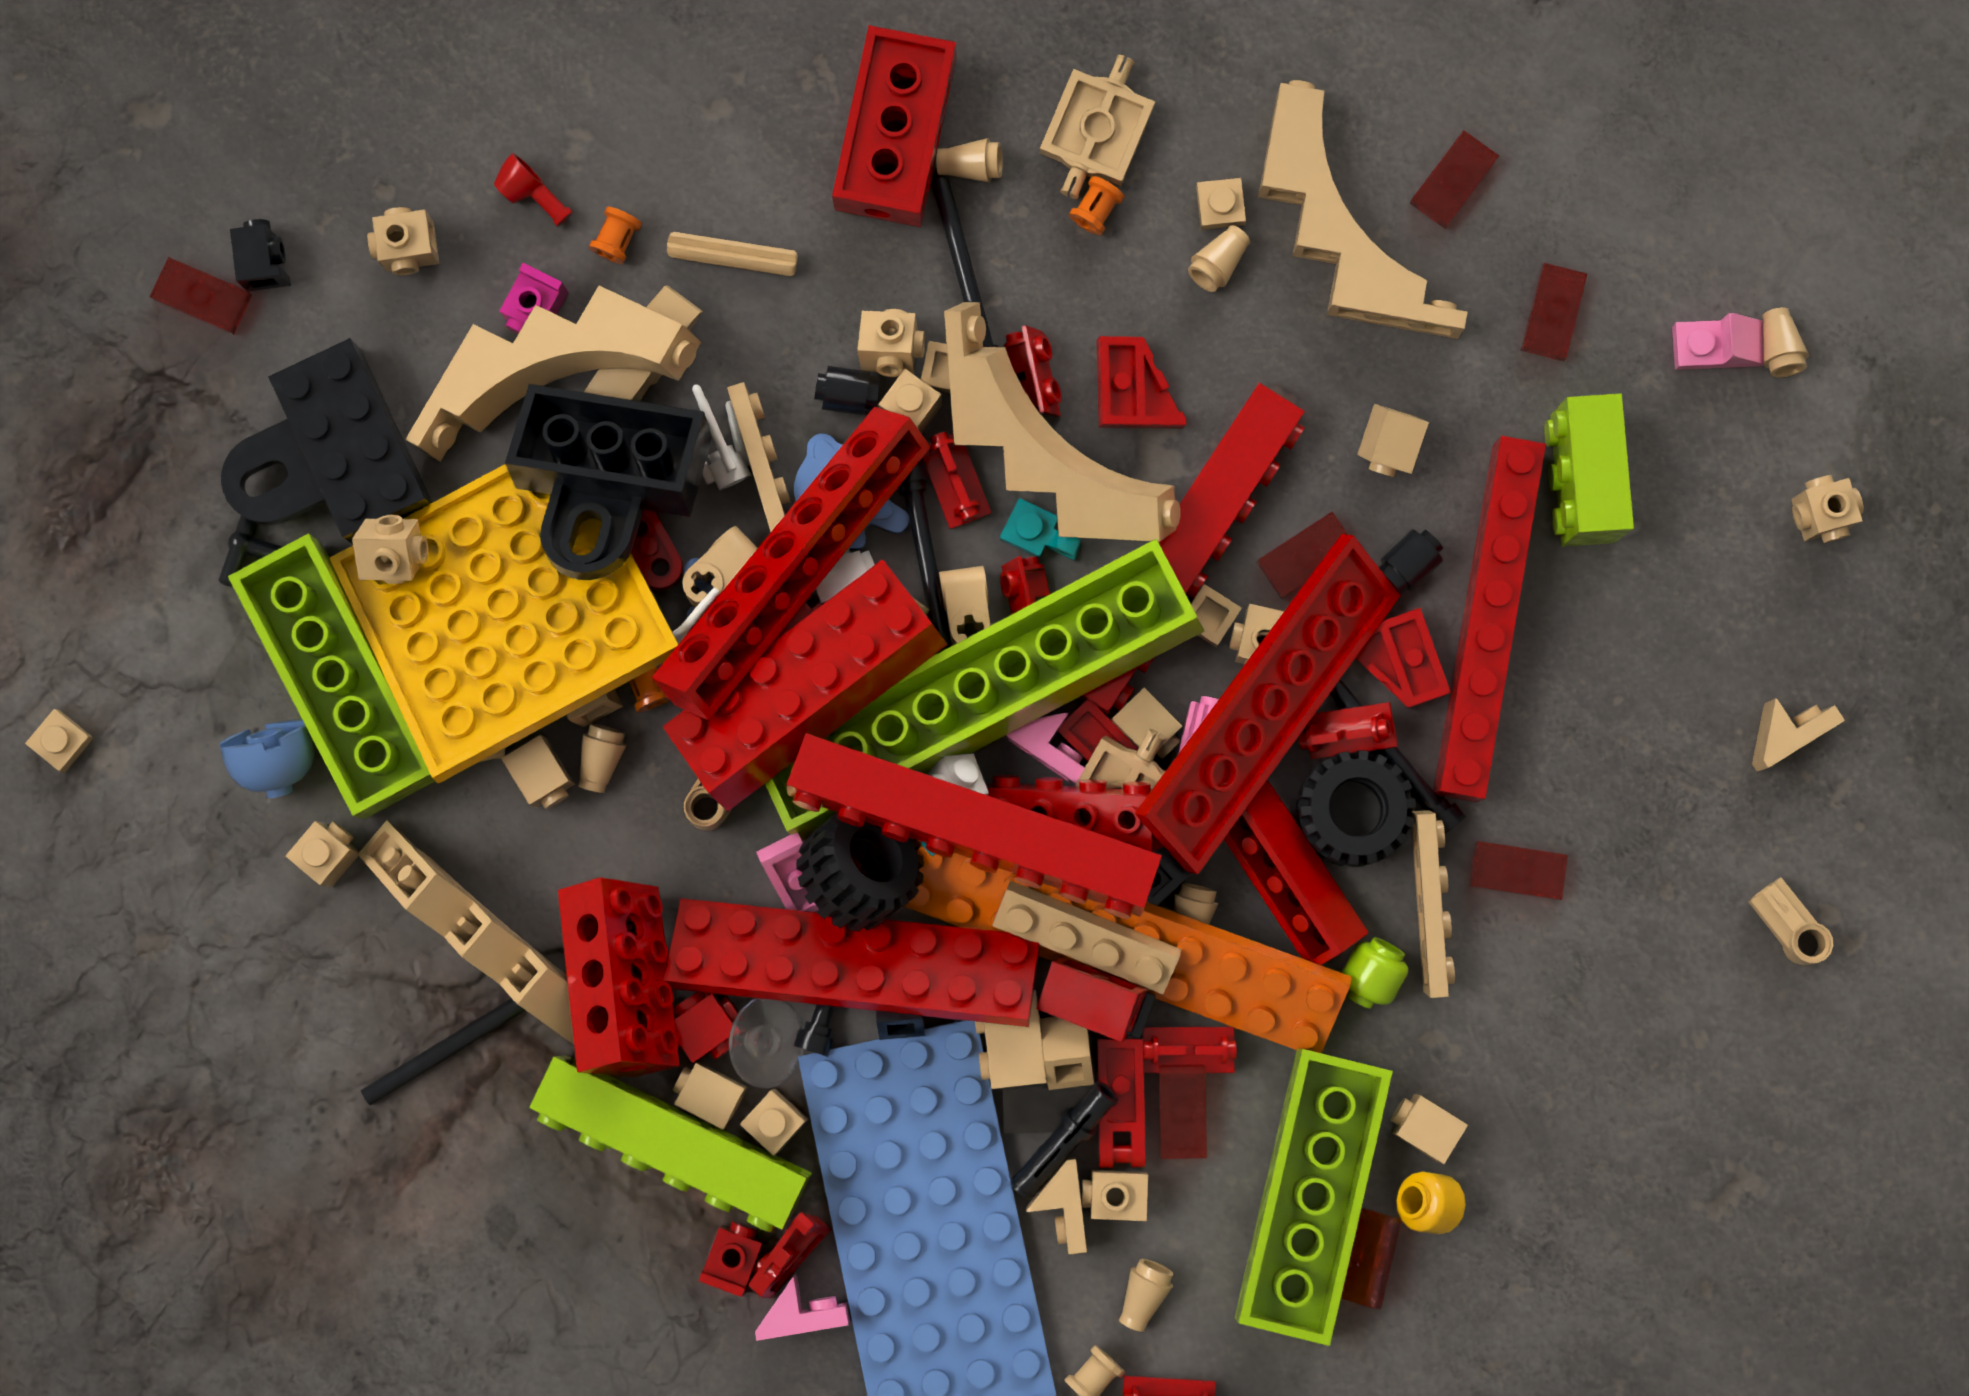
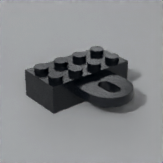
M350 338L268 376L287 419L239 442L226 457L221 473L222 490L227 502L237 513L246 519L258 524L275 525L287 522L327 503L341 536L351 544H353L352 538L365 519H378L385 515H398L403 519L433 503L362 350ZM274 464H284L286 466L288 476L282 485L259 496L252 497L247 495L245 483L251 475Z
M529 384L505 465L516 489L551 494L540 535L543 549L552 566L567 577L577 580H594L613 573L628 559L635 543L644 510L686 517L691 516L712 436L703 411ZM588 519L602 521L594 550L587 555L574 554L572 550L580 525Z

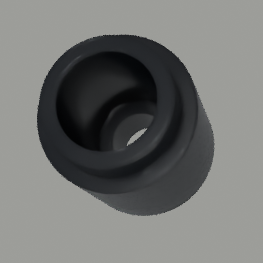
M828 365L827 374L818 373L814 400L823 401L822 410L864 416L865 411L870 412L874 407H877L880 377L870 376V371Z
M1412 529L1381 558L1382 565L1379 568L1398 593L1402 595L1407 590L1413 591L1443 562V558L1439 554L1443 550V546L1427 530L1419 533Z

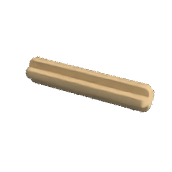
M679 232L670 233L667 242V253L671 258L793 276L797 270L798 255L794 250Z

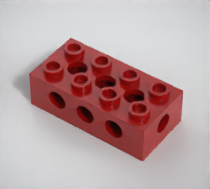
M868 25L832 193L835 211L922 227L957 61L956 42ZM901 80H909L914 83L913 86L907 89H899L894 86ZM892 122H900L905 125L898 132H891L885 129ZM883 164H891L897 168L888 175L876 172V169Z
M599 877L559 889L558 898L577 1073L639 1077L680 1066L678 1056L679 1041L675 1031L672 1005L673 992L670 985L663 981L667 965L668 948L664 936L663 904L660 898L659 887Z

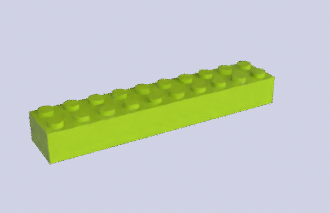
M1154 539L932 656L824 739L915 771L920 770L921 773L927 774L943 756L971 754L1197 636L1205 630L1157 539ZM794 761L766 782L765 785L786 831L791 835L798 832L802 841L807 839L806 837L836 812L820 807L819 812H814L793 803L794 797L788 796L786 784L795 763Z

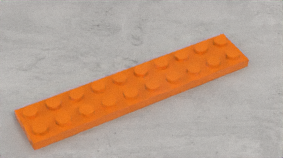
M917 840L920 848L916 852L917 855L923 856L924 866L919 871L924 874L922 884L917 887L919 892L904 907L958 927L1006 932L993 927L992 924L1010 881H1013L1182 949L1164 994L1147 989V993L1156 996L1155 999L1294 1050L1301 1048L1322 1053L1350 988L1352 976L1146 902L1140 917L1132 914L1130 919L1120 918L1104 911L1105 904L1087 899L1086 903L1070 901L1059 895L1060 889L1044 883H1042L1041 888L1024 885L1014 879L1015 873L1000 868L997 869L996 873L978 869L970 864L971 858L957 853H953V856L950 858L937 854L932 856L925 850L921 841ZM1040 946V957L1054 961L1061 956H1066Z

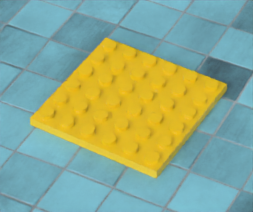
M505 464L403 518L418 519L420 534L426 537L428 543L427 561L420 566L412 581L388 584L384 580H359L353 545L329 558L432 778L438 784L664 663L679 644L632 553L616 571L594 580L573 579L563 575L552 566L543 549L540 535L551 494L516 489ZM588 519L580 525L572 550L574 554L587 555L594 550L602 521Z

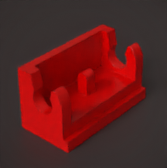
M1061 956L1051 963L1036 1009L1123 1042L1127 1032L1131 1033L1148 988L1066 956Z

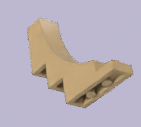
M1300 80L1290 81L1289 84L1280 83L1258 198L1301 205L1292 256L1336 264L1327 315L1458 339L1465 329L1467 311L1456 310V304L1442 300L1431 301L1430 305L1423 304L1427 280L1407 270L1386 255L1359 227L1343 203L1332 179L1326 159L1322 129L1324 90L1315 89L1313 84Z
M598 286L577 324L535 305L513 343L473 324L405 440L426 455L441 462L447 450L454 444L457 433L463 424L481 433L498 415L526 395L529 384L544 386L576 373L607 368L641 369L659 373L679 381L686 368L693 363L701 341L681 323L602 286Z
M963 302L944 311L954 445L1003 446L1006 490L1056 493L1058 533L1060 537L1137 541L1157 539L1160 542L1176 530L1180 520V505L1175 500L1173 485L1149 483L1109 470L1071 446L1048 424L1021 386L1005 347H983L986 324L981 316L980 302Z
M386 820L361 849L358 856L408 912L442 935L462 958L499 983L520 1007L574 1044L567 975L476 900L431 857L418 849L398 827Z

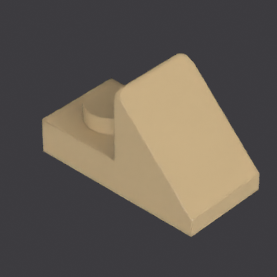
M1775 698L1766 702L1762 711L1752 761L1755 770L1761 771L1773 766L1844 722L1845 720L1837 707L1834 705L1820 710L1816 704L1793 718L1797 724L1795 726L1778 699Z
M1069 1157L1063 1162L1026 1207V1212L1063 1208V1216L1055 1217L1057 1242L1058 1244L1067 1243L1068 1254L1087 1252L1075 1157Z

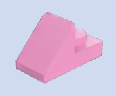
M1728 313L1720 321L1676 322L1672 326L1675 370L1764 366L1762 320L1736 313Z
M1069 713L1038 718L1003 736V738L1073 786L1076 785L1085 767L1079 764L1083 757L1062 742L1057 748L1050 744L1056 736L1058 729L1069 717Z
M798 832L757 851L760 863L786 909L809 912L819 910L814 902L812 904L808 903L805 898L808 892L806 888L799 885L798 877L802 875V872L796 869V862L802 856L799 853V849L803 841Z
M796 1273L756 1329V1341L847 1326L851 1321L848 1302L837 1304L836 1296L810 1300V1308L802 1309Z

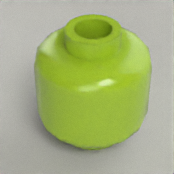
M1373 937L1371 942L1362 941L1358 943L1341 972L1352 976L1350 991L1347 994L1348 998L1369 1009L1372 1008L1374 1003L1380 1005L1392 1003L1409 973V968L1403 960L1405 953L1393 944Z

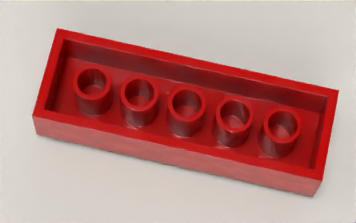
M882 559L771 643L710 720L683 710L662 727L708 794L728 812L796 760L805 733L822 739L826 738L948 644Z

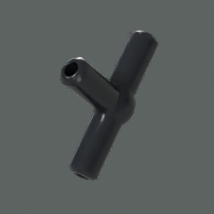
M241 515L236 531L231 534L228 540L229 551L219 577V582L225 586L233 587L228 576L242 569L247 554L263 558L283 546L253 538L257 523Z

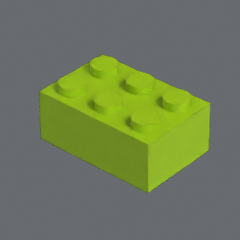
M1622 393L1567 397L1550 415V420L1545 421L1544 427L1547 447L1553 446L1554 464H1550L1548 469L1549 487L1551 491H1557L1558 508H1554L1552 512L1554 534L1561 536V547L1616 543L1634 529Z

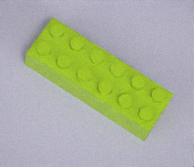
M308 533L229 575L228 578L352 816L366 819L435 782L321 541Z
M1297 1048L1234 1316L1239 1324L1330 1346L1393 1071Z
M568 1055L553 1057L529 1107L540 1113L537 1121L561 1132L563 1128L567 1130L572 1128L581 1133L579 1137L580 1142L596 1150L604 1152L605 1148H613L623 1153L620 1160L625 1164L643 1172H646L647 1168L651 1169L653 1167L665 1173L662 1181L679 1190L688 1192L693 1187L707 1193L704 1199L705 1202L726 1212H730L731 1209L736 1207L749 1214L747 1222L767 1232H772L776 1227L783 1229L789 1223L812 1175V1172L777 1155L773 1156L770 1152L610 1075L577 1073L576 1059Z

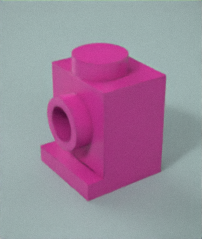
M523 262L519 268L520 273L499 310L504 319L507 320L505 327L516 334H519L535 305L557 315L569 293L563 282ZM528 295L537 297L536 304L533 307H522Z

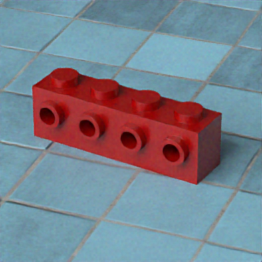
M995 775L993 776V782L986 784L989 792L988 796L1151 852L1164 847L1134 814L1151 792V783L1126 782L1123 783V789L1107 788V781L1080 780L1079 786H1063V779L1057 777L1036 778V784L1020 783V776Z
M1267 780L1226 835L1224 841L1301 958L1322 965L1341 954L1369 932L1269 780Z

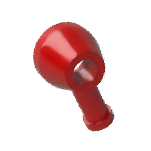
M512 153L504 161L495 179L494 186L511 203L515 204L531 196L553 219V223L557 227L562 225L572 215L573 211L569 207H565L553 195L537 173L518 155Z

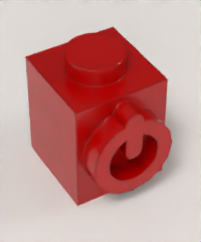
M696 992L673 1008L675 1031L678 1036L679 1045L692 1063L700 1061L710 1053L714 1059H717L737 1045L733 1037L742 1031L736 1023L742 1019V1016L728 996L720 1000L715 993Z

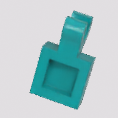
M1021 498L1018 499L999 537L1000 541L1032 556H1038V559H1041L1045 549L1048 548L1075 561L1082 546V540L1077 537L1059 536L1058 530H1056L1058 525L1057 515Z

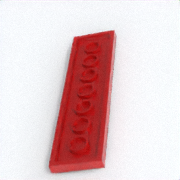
M1340 535L1134 813L1187 872L1199 874L1401 596L1354 535Z
M680 898L663 981L667 982L671 989L1029 1027L1041 945H1039V942L1028 941L1008 932L886 920L870 930L862 928L860 931H850L847 924L839 928L832 924L831 917L827 916L823 919L817 912Z

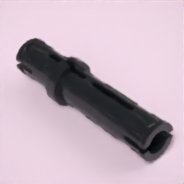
M1097 1081L1074 1109L1068 1108L1061 1116L1062 1123L1037 1149L1021 1170L1011 1178L1010 1183L1019 1195L1032 1200L1037 1191L1063 1164L1082 1141H1089L1096 1133L1094 1127L1119 1100L1116 1093L1109 1086Z

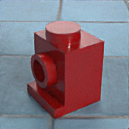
M732 1221L730 1227L721 1225L718 1228L699 1282L743 1297L765 1240L756 1237L758 1230L737 1221ZM735 1249L740 1253L741 1261L738 1265L730 1266L725 1262L724 1254L726 1250Z

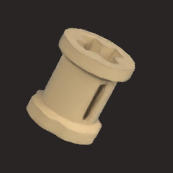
M1097 1345L1090 1349L1092 1355L1075 1375L1069 1374L1064 1379L1079 1396H1100L1115 1377L1122 1378L1126 1373L1118 1363Z

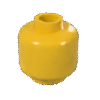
M1425 1171L1408 1176L1398 1189L1396 1199L1397 1212L1401 1221L1411 1230L1431 1234L1451 1232L1462 1220L1466 1206L1464 1192L1456 1180L1447 1175Z

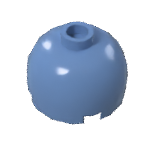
M302 719L266 724V730L253 734L248 729L220 742L224 765L229 776L238 786L252 792L265 791L267 798L281 797L294 791L292 784L302 780L312 768L315 754L314 741Z

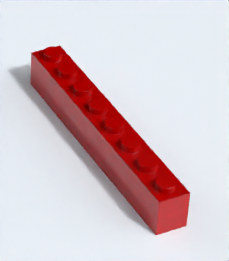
M1260 382L1180 502V520L1176 530L1158 542L1185 594L1193 599L1208 578L1201 571L1209 559L1212 557L1219 561L1233 540L1226 535L1233 522L1236 520L1243 524L1256 505L1257 501L1250 498L1259 483L1267 487L1280 468L1281 464L1276 462L1275 458L1283 446L1291 450L1305 429L1304 426L1299 424L1305 411ZM1156 657L1079 698L1083 701H1090L1106 716L1113 707L1120 711L1135 690V688L1128 684L1137 669L1146 673Z
M1501 435L1492 446L1450 688L1451 694H1449L1433 791L1438 796L1475 803L1486 799L1546 443Z
M805 733L786 784L788 796L794 797L793 803L801 808L819 812L820 807L838 812L837 818L847 824L863 827L865 822L881 827V833L891 839L908 842L910 837L927 843L925 848L937 855L950 858L953 856V853H957L971 858L970 864L978 869L996 873L997 869L1000 868L1015 873L1014 879L1024 885L1041 888L1042 883L1060 889L1059 895L1070 901L1086 903V900L1090 899L1105 904L1104 911L1125 919H1130L1132 914L1141 916L1162 857L1160 854Z

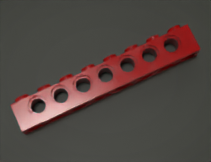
M874 407L651 677L652 680L675 706L706 720L711 719L930 449V445L910 417Z

